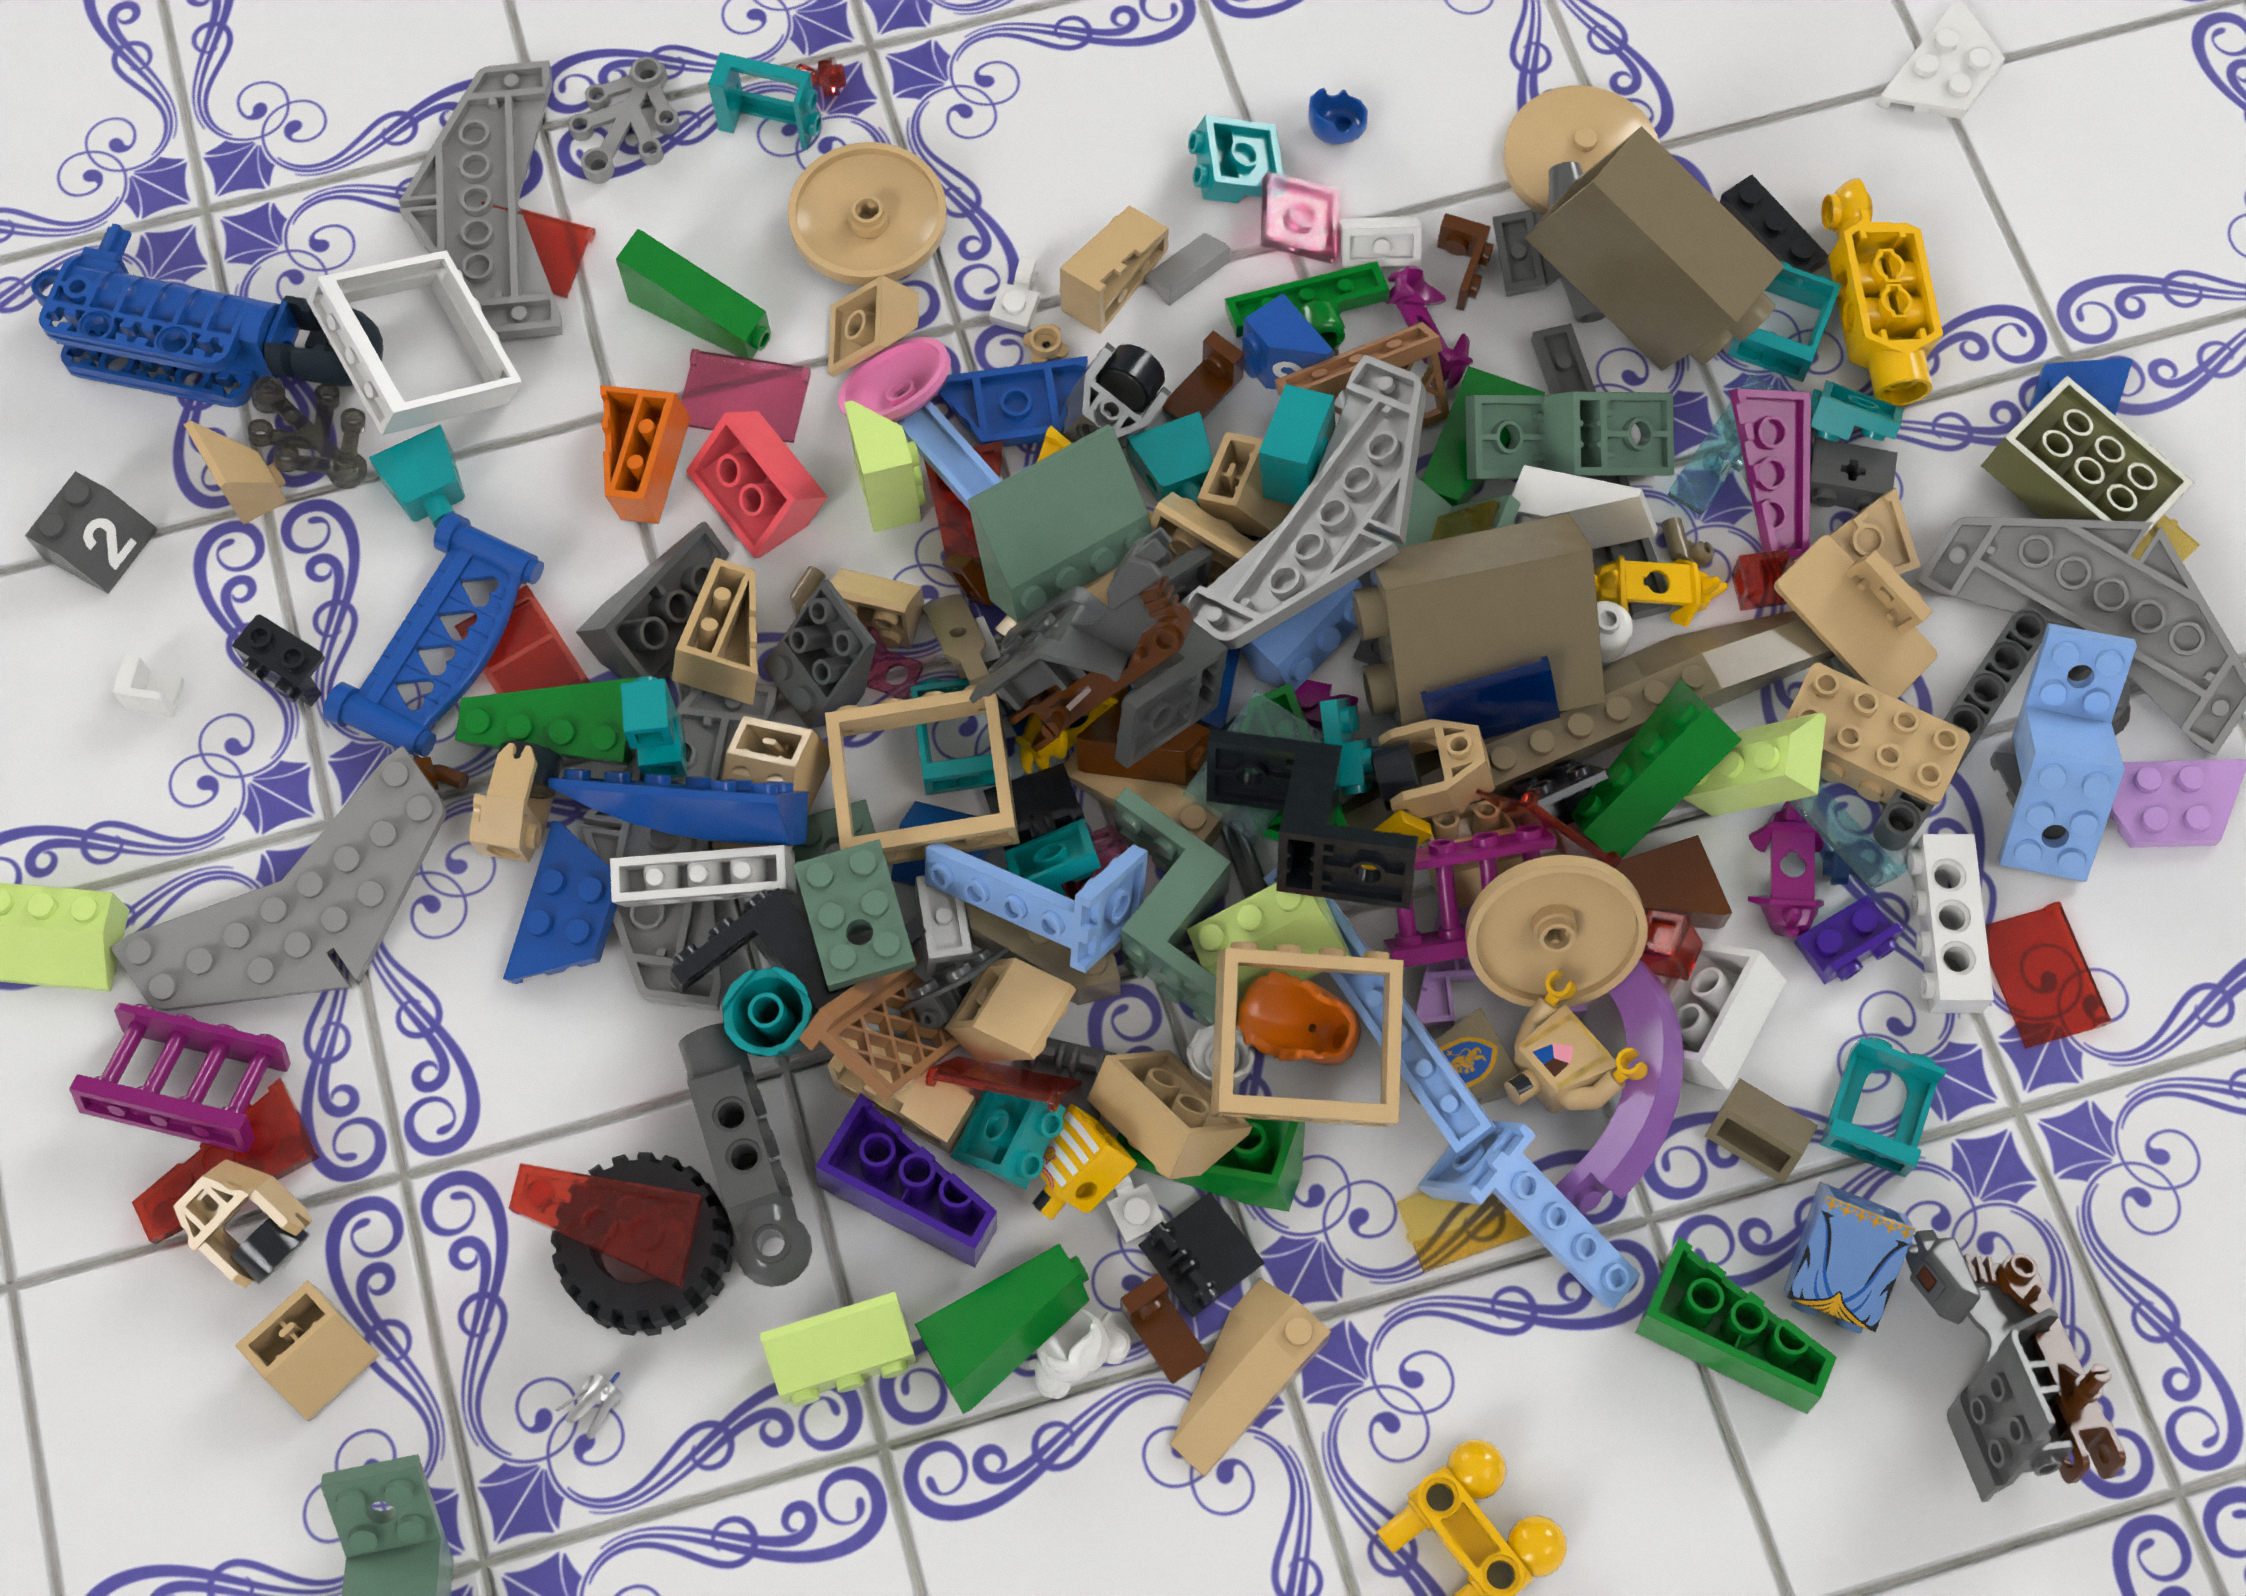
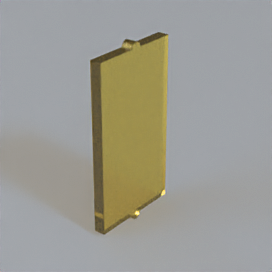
M1425 1192L1397 1202L1408 1232L1406 1241L1412 1243L1424 1273L1533 1235L1492 1192L1482 1205L1434 1199Z

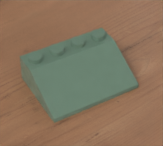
M1109 424L968 499L989 599L1017 623L1027 618L1072 586L1083 587L1117 568L1133 543L1137 542L1139 538H1145L1152 533L1148 510L1115 431Z

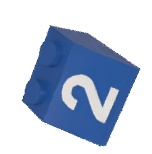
M1283 293L1244 318L1242 352L1245 353L1244 370L1251 378H1257L1265 388L1276 389V379L1333 356V349Z

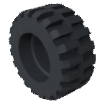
M639 1152L637 1160L629 1161L626 1154L613 1157L612 1162L614 1166L603 1170L601 1165L598 1164L590 1169L588 1172L592 1179L584 1186L579 1181H576L568 1191L573 1197L569 1205L560 1203L555 1215L560 1221L559 1228H553L551 1233V1243L556 1248V1253L552 1255L554 1269L559 1273L561 1277L560 1283L568 1295L585 1314L590 1315L596 1323L607 1329L614 1327L621 1334L634 1336L636 1331H644L647 1336L660 1335L662 1332L661 1328L669 1325L674 1330L687 1325L685 1317L693 1312L699 1317L709 1307L705 1301L711 1294L718 1297L725 1285L721 1278L724 1272H730L733 1258L729 1250L730 1247L734 1246L733 1232L728 1224V1215L711 1185L706 1183L701 1174L690 1165L683 1167L677 1158L665 1155L662 1160H658L652 1152ZM657 1206L671 1210L680 1219L685 1231L684 1246L674 1265L661 1276L643 1283H625L613 1277L603 1263L602 1249L607 1233L614 1223L626 1213L641 1207Z

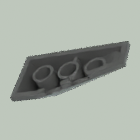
M701 522L602 604L576 633L600 664L626 679L651 676L657 679H666L673 672L675 649L715 557L726 561L729 552L707 522Z

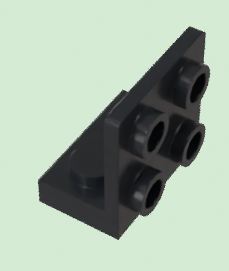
M1568 759L1553 765L1550 768L1552 773L1537 779V776H1531L1521 779L1512 785L1513 791L1502 795L1508 815L1516 828L1523 825H1540L1551 833L1575 822L1570 815L1574 812L1581 799L1590 792L1592 785L1610 778L1607 768L1593 766L1589 762L1580 763L1575 762V759Z

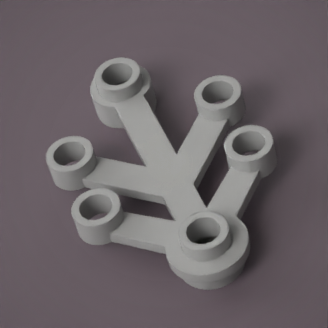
M641 57L632 64L628 76L605 84H593L586 89L585 97L587 104L595 112L572 116L568 122L571 136L577 141H586L592 137L594 129L614 122L602 145L587 150L581 157V166L588 180L602 184L612 177L615 170L613 158L631 126L639 142L638 150L642 162L647 165H656L663 159L664 154L661 143L653 137L641 110L647 96L656 111L655 122L660 133L665 135L675 133L680 127L677 112L670 108L662 90L667 83L668 75L664 65L657 59ZM630 92L625 101L609 106L610 98ZM596 95H602V96H603L602 98H600V99H598V100L592 99V98H593L594 96H596ZM665 119H673L670 123H662ZM586 125L584 129L576 130V127ZM649 149H656V152L653 154L645 153ZM603 167L601 170H595L596 168Z

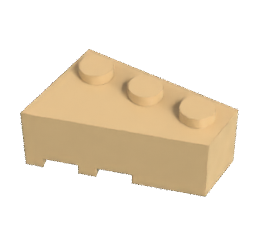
M1129 205L1060 267L1059 292L1061 293L1062 311L1101 334L1144 281V276L1153 270L1168 251L1169 228Z
M844 1038V1041L852 1048L859 1049L857 1041ZM871 1045L873 1053L886 1056L884 1048ZM898 1052L901 1061L913 1063L911 1055ZM835 1054L828 1063L836 1090L855 1101L861 1092L872 1102L873 1107L886 1118L890 1117L899 1126L949 1154L959 1140L976 1106L975 1097L971 1095L973 1090L969 1086L955 1078L946 1079L937 1073L933 1067L886 1102ZM876 1068L891 1084L893 1083L889 1071Z

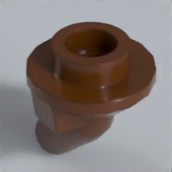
M418 755L413 756L415 762L435 790H439L437 781L460 790L466 788L469 782L468 774L445 765H433L431 757L421 758Z

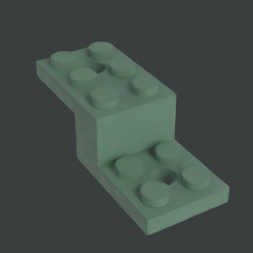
M1572 391L1544 396H1465L1467 480H1518L1524 465L1586 478L1597 476L1675 475L1673 393ZM1634 424L1638 426L1641 434L1637 445L1631 438V429ZM1503 427L1508 429L1511 437L1507 448L1500 441V432Z

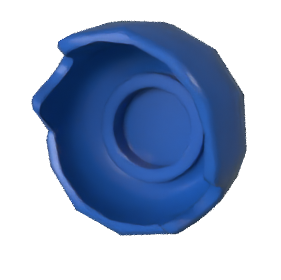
M1321 88L1310 97L1309 125L1314 135L1324 143L1334 145L1350 143L1357 140L1366 130L1368 110L1361 100L1348 95L1346 90H1341L1337 95L1330 96L1325 88Z

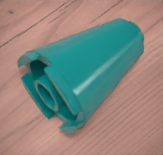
M780 967L760 970L753 969L742 974L731 984L722 1004L723 1025L726 1034L739 1049L754 1056L777 1057L796 1055L806 1047L798 1038L812 1021V1001L807 988L794 974Z

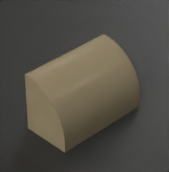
M1739 1078L1713 1120L1705 1137L1784 1184L1803 1156L1818 1125Z

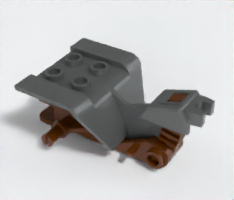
M1160 527L1145 538L1141 537L1137 542L1133 543L1116 569L1107 589L1108 606L1103 604L1087 589L1080 586H1072L1008 630L1000 644L1002 646L1000 652L1003 654V657L990 668L989 672L991 675L977 684L969 698L970 701L974 704L982 697H989L996 692L1002 700L1009 702L1013 707L1007 718L1011 725L1016 724L1030 713H1036L1044 722L1031 745V748L1038 752L1059 738L1063 729L1179 651L1191 629L1193 616L1184 604L1177 603L1179 600L1178 594L1171 596L1174 587L1173 585L1166 587L1169 577L1168 575L1162 577L1163 572L1159 569L1172 557V554L1166 548L1171 544L1172 538Z
M1934 1230L1917 1231L1914 1234L1917 1245H1910L1905 1256L1912 1273L1910 1276L1911 1282L1940 1317L1953 1323L1961 1324L1967 1316L1983 1332L1988 1340L1989 1349L1985 1367L1973 1382L1961 1392L1947 1411L1948 1423L1981 1502H1988L1995 1493L2012 1485L2022 1473L2034 1472L2037 1476H2043L2059 1470L2066 1483H2077L2090 1468L2089 1455L2097 1473L2102 1479L2113 1478L2124 1467L2126 1454L2113 1424L2105 1418L2098 1403V1399L2103 1395V1386L2111 1379L2112 1374L2107 1373L2110 1371L2109 1368L2100 1363L2094 1364L2087 1374L2084 1373L2040 1277L2036 1262L2030 1256L2022 1253L2009 1255L2002 1263L1998 1264L1993 1263L1990 1256H1987L1982 1262L1981 1256L1976 1255L1971 1261L1970 1254L1963 1256L1955 1238L1938 1239ZM2070 1452H2072L2074 1457V1465H2072L2069 1458Z

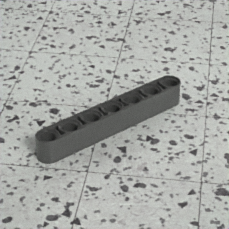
M2021 609L2011 617L1944 718V721L1952 725L1960 724L1964 726L1970 735V741L1954 775L2042 643L2048 622L2039 611ZM2017 630L2025 632L2029 635L2030 639L2022 637L2018 634ZM1996 661L2005 663L2010 670L2001 668L1997 665ZM1975 692L1984 694L1990 702L1980 700ZM1897 789L1873 827V836L1876 842L1882 848L1889 851H1898L1905 848L1935 805ZM1889 820L1899 821L1903 824L1906 831L1894 829Z

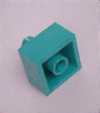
M1285 384L1259 450L1263 498L1295 505L1314 480L1336 427L1333 395Z

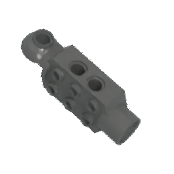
M724 1023L709 1025L689 1033L680 1040L678 1045L687 1071V1084L723 1202L738 1242L736 1246L737 1261L743 1273L756 1284L768 1287L786 1285L799 1278L807 1268L812 1254L811 1236L804 1224L797 1219L795 1206L791 1199L793 1197L792 1190L780 1159L776 1161L772 1159L779 1156L780 1152L767 1118L760 1119V1116L766 1115L767 1111L761 1092L754 1079L748 1054L731 1041L725 1032ZM754 1165L751 1169L745 1170L746 1167ZM777 1237L784 1240V1247L777 1255L766 1256L762 1254V1246L768 1239Z

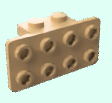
M1823 535L1774 583L1776 592L1860 682L1898 699L1937 658L1936 649L1915 628V626L1924 622L1933 611L1924 602L1921 594L1911 588L1895 571L1892 563L1882 557L1876 550L1854 562L1831 536Z
M1814 663L1810 667L1785 720L1819 712L1825 714L1826 723L1820 776L1829 782H1840L1857 790L1858 794L1867 800L1881 801L1885 804H1888L1897 789L1932 805L1940 803L1970 741V735L1967 731L1821 663Z

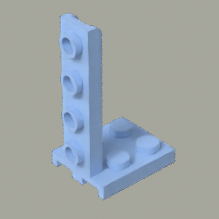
M931 401L915 414L897 423L903 426L906 440L908 442L915 440L920 456L968 509L969 498L1002 481Z
M942 842L932 843L926 848L925 884L1070 948V967L1086 973L1121 941V928L1144 901L1148 850L1133 844L1119 857L1113 858L1108 867L1095 878L1089 879L1085 886L1075 894V900H1072Z
M1492 1120L1497 1130L1463 1156L1456 1154L1450 1145L1418 1184V1187L1429 1198L1482 1205L1492 1192L1597 1301L1606 1308L1614 1310L1640 1276L1638 1271L1523 1154V1151L1536 1136L1525 1123Z

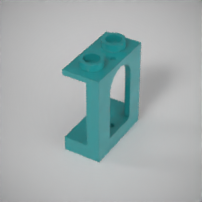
M720 52L708 83L718 129L734 133L741 113L792 124L798 128L801 149L807 150L812 136L818 135L822 122V115L817 112L816 108L818 92L813 89L810 72ZM739 73L795 86L798 90L794 101L791 102L743 91Z
M1860 1037L1850 1049L1819 1145L1906 1177L1917 1167L1922 1151L1917 1147L1937 1084L1945 1076L1947 1069L1935 1065V1061L1928 1056L1918 1053L1908 1055L1892 1049L1893 1046L1883 1039L1875 1037L1865 1039ZM1886 1070L1895 1073L1904 1082L1907 1090L1906 1101L1894 1139L1852 1124L1865 1080L1874 1071Z

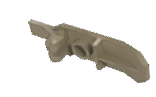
M961 594L947 595L922 606L923 613L932 627L945 658L955 664L960 680L967 678L969 684L973 685L988 677L990 673L982 659L987 647L986 641Z

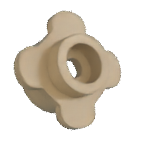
M1039 325L1023 337L1024 346L1028 347L1032 353V363L1046 362L1055 358L1064 359L1069 353V347L1062 342L1061 330L1056 325ZM1049 344L1050 346L1048 348H1044L1042 345Z

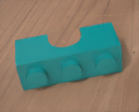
M643 676L634 679L633 682L621 683L623 730L630 748H637L638 767L643 778L645 779V774L671 775V779L688 776L685 732L665 678L657 679L651 676Z

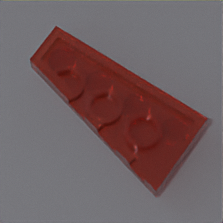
M520 1163L509 1209L517 1215L682 1289L703 1198L701 1194Z

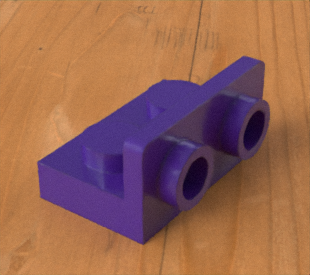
M1867 894L1798 936L1794 943L1825 985L1837 977L1841 982L1850 979L1863 969L1861 962L1871 956H1874L1876 960H1880L1889 955L1899 946L1896 940L1904 931V927L1900 922L1891 926Z

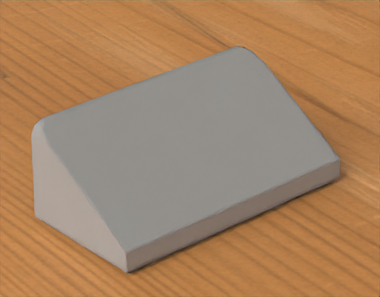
M1203 233L1145 275L1144 280L1170 306L1230 262L1231 248L1226 243Z

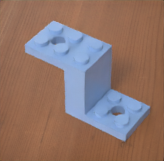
M2047 624L2012 734L2022 784L1998 855L1999 865L2087 882L2125 770L2111 722L2137 648L2135 639L2056 624ZM2077 665H2086L2092 669L2090 676L2082 681H2074L2067 677L2068 672ZM2060 825L2066 828V833L2059 839L2050 840L2042 836L2043 831L2049 826Z

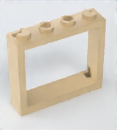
M975 684L966 687L962 691L950 693L932 691L923 694L919 698L907 700L889 698L882 700L876 705L864 707L846 705L838 708L836 711L825 713L840 850L880 839L887 865L925 859L926 848L932 843L942 842L963 852L1020 844L1001 704L998 694L995 692L989 697L984 696L973 704L969 698L977 686ZM986 714L1000 813L854 836L843 737Z
M1231 942L1230 948H1224L1217 954L1211 1116L1386 1128L1399 1124L1404 960L1390 959V953L1383 951L1363 952V957L1346 956L1345 949L1321 948L1319 949V954L1302 953V947L1297 945H1276L1275 951L1257 950V943ZM1238 966L1384 976L1380 1104L1233 1094Z

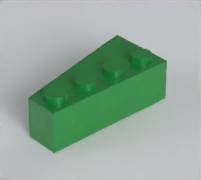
M636 677L461 698L455 740L471 746L499 749L500 744L506 741H521L549 748L563 758L627 766L636 756V749L630 748L623 730L621 683L633 682Z
M1679 679L1607 769L1610 778L1595 784L1590 792L1581 799L1570 816L1581 831L1615 862L1620 861L1742 739L1706 702Z
M1679 1236L1667 1255L1635 1333L1808 1414L1821 1399L1837 1357L1788 1319L1782 1320L1764 1306L1765 1301L1753 1292L1747 1293L1725 1276L1727 1272L1712 1261L1710 1264L1691 1250L1693 1246Z

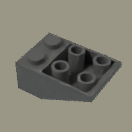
M826 579L822 580L763 664V667L809 729L825 726V713L836 711L842 706L857 705L864 695L876 648V641L830 580Z

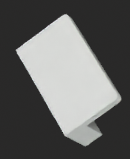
M1416 216L1338 219V228L1341 232L1342 268L1355 267L1375 261L1378 262L1379 267L1421 266L1422 226Z
M925 876L916 877L914 902L917 920L926 930L921 939L925 972L926 975L935 974L937 963L966 960L972 956V947L964 901L926 885Z

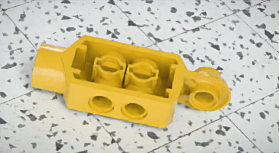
M1854 178L1842 184L1834 194H1827L1823 199L1821 208L1823 227L1825 230H1833L1838 236V242L1828 256L1833 281L1842 284L1837 296V304L1849 362L1869 370L1874 398L1897 406H1904L1925 398L1932 391L1926 358L1943 336L1921 229L1908 223H1890V221L1871 222L1873 214L1872 199L1861 179Z

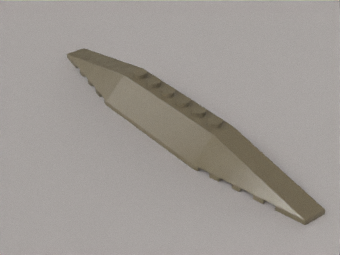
M1795 611L1668 638L1602 666L1605 703L1479 728L1488 752L1495 789L1479 801L1472 803L1494 798L1502 800V795L1513 791L1512 785L1521 779L1531 776H1537V779L1552 773L1550 768L1555 764L1568 759H1575V762H1578L1632 739L1679 679L1686 683L1704 702L1714 709L1805 670L1814 663H1821L1836 655ZM1438 749L1414 755L1422 787L1444 781ZM1377 781L1374 783V790L1358 793L1342 804L1348 827L1374 830L1394 814L1392 810L1387 811Z

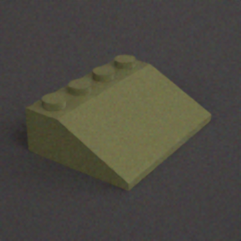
M2068 376L2003 438L1981 464L1982 468L2043 519L2153 522L2147 533L2194 483L2192 479Z

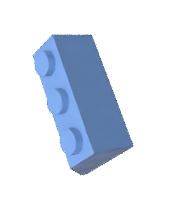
M1356 578L1241 647L1257 679L1276 688L1291 683L1294 691H1296L1357 627L1352 604V590L1363 588L1361 582Z

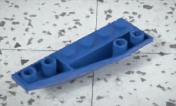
M565 769L564 777L548 778V787L587 807L623 821L660 832L708 841L785 846L806 844L808 791L793 790V782L767 781V783H752V780L726 779V781L712 780L711 777L686 776L685 784L671 783V775L645 774L644 781L631 780L630 772L606 771L604 772V779L591 778V770Z

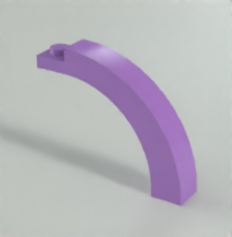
M1642 959L1639 960L1632 972L1620 984L1609 991V994L1617 1005L1622 1017L1627 1037V1048H1633L1639 1053L1637 1058L1629 1063L1628 1069L1634 1068L1639 1062H1644L1648 1067L1647 1075L1640 1080H1631L1629 1078L1625 1080L1626 1086L1622 1090L1617 1108L1604 1133L1587 1155L1555 1186L1583 1216L1596 1208L1601 1202L1602 1197L1609 1190L1623 1199L1639 1182L1665 1141L1680 1098L1684 1053L1677 1013L1662 982Z

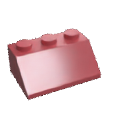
M759 411L725 412L686 470V473L754 558L762 557L806 528L828 498Z

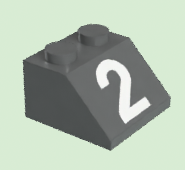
M75 471L25 534V537L42 558L109 594L156 533L157 528L112 491Z

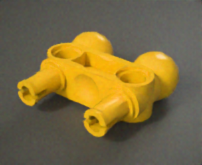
M1481 1439L1466 1440L1458 1444L1450 1453L1446 1467L1442 1465L1434 1473L1425 1477L1418 1486L1407 1494L1409 1498L1406 1501L1408 1506L1376 1531L1383 1543L1394 1554L1423 1530L1427 1529L1429 1532L1433 1530L1468 1575L1466 1578L1468 1583L1452 1596H1515L1534 1581L1533 1577L1548 1576L1557 1571L1563 1564L1567 1553L1566 1537L1561 1527L1552 1519L1541 1515L1527 1516L1517 1521L1511 1528L1506 1542L1473 1501L1486 1499L1496 1494L1502 1487L1506 1476V1464L1500 1450L1490 1442ZM1435 1486L1447 1488L1453 1496V1505L1446 1511L1433 1510L1426 1500V1494L1431 1488ZM1501 1562L1509 1566L1513 1572L1512 1585L1506 1589L1494 1588L1487 1579V1570L1490 1565Z

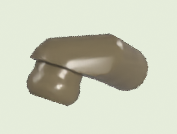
M1673 517L1662 522L1661 526L1668 552L1673 559L1692 561L1697 563L1698 569L1706 567L1708 562L1713 559L1714 550L1708 542L1698 541L1695 544L1687 540L1681 518Z
M814 566L807 568L790 594V602L796 617L822 580L826 578L825 574Z

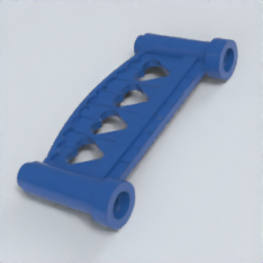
M449 512L442 518L434 534V548L445 553V557L361 688L358 689L346 682H340L331 690L323 707V717L325 720L340 727L350 725L398 749L404 746L413 756L420 755L426 757L431 753L436 743V735L431 733V727L464 696L490 661L506 630L521 584H535L540 579L544 570V563L538 559V556L471 526L468 518L454 512ZM497 580L499 582L497 589L489 593V602L481 607L475 606L471 602L462 586L463 582ZM467 613L477 615V621L472 626L467 627L468 635L461 641H455L450 637L440 619L442 616ZM454 648V657L446 661V670L440 675L430 674L419 654L421 650ZM433 683L432 692L424 696V705L418 710H410L397 689L398 685Z

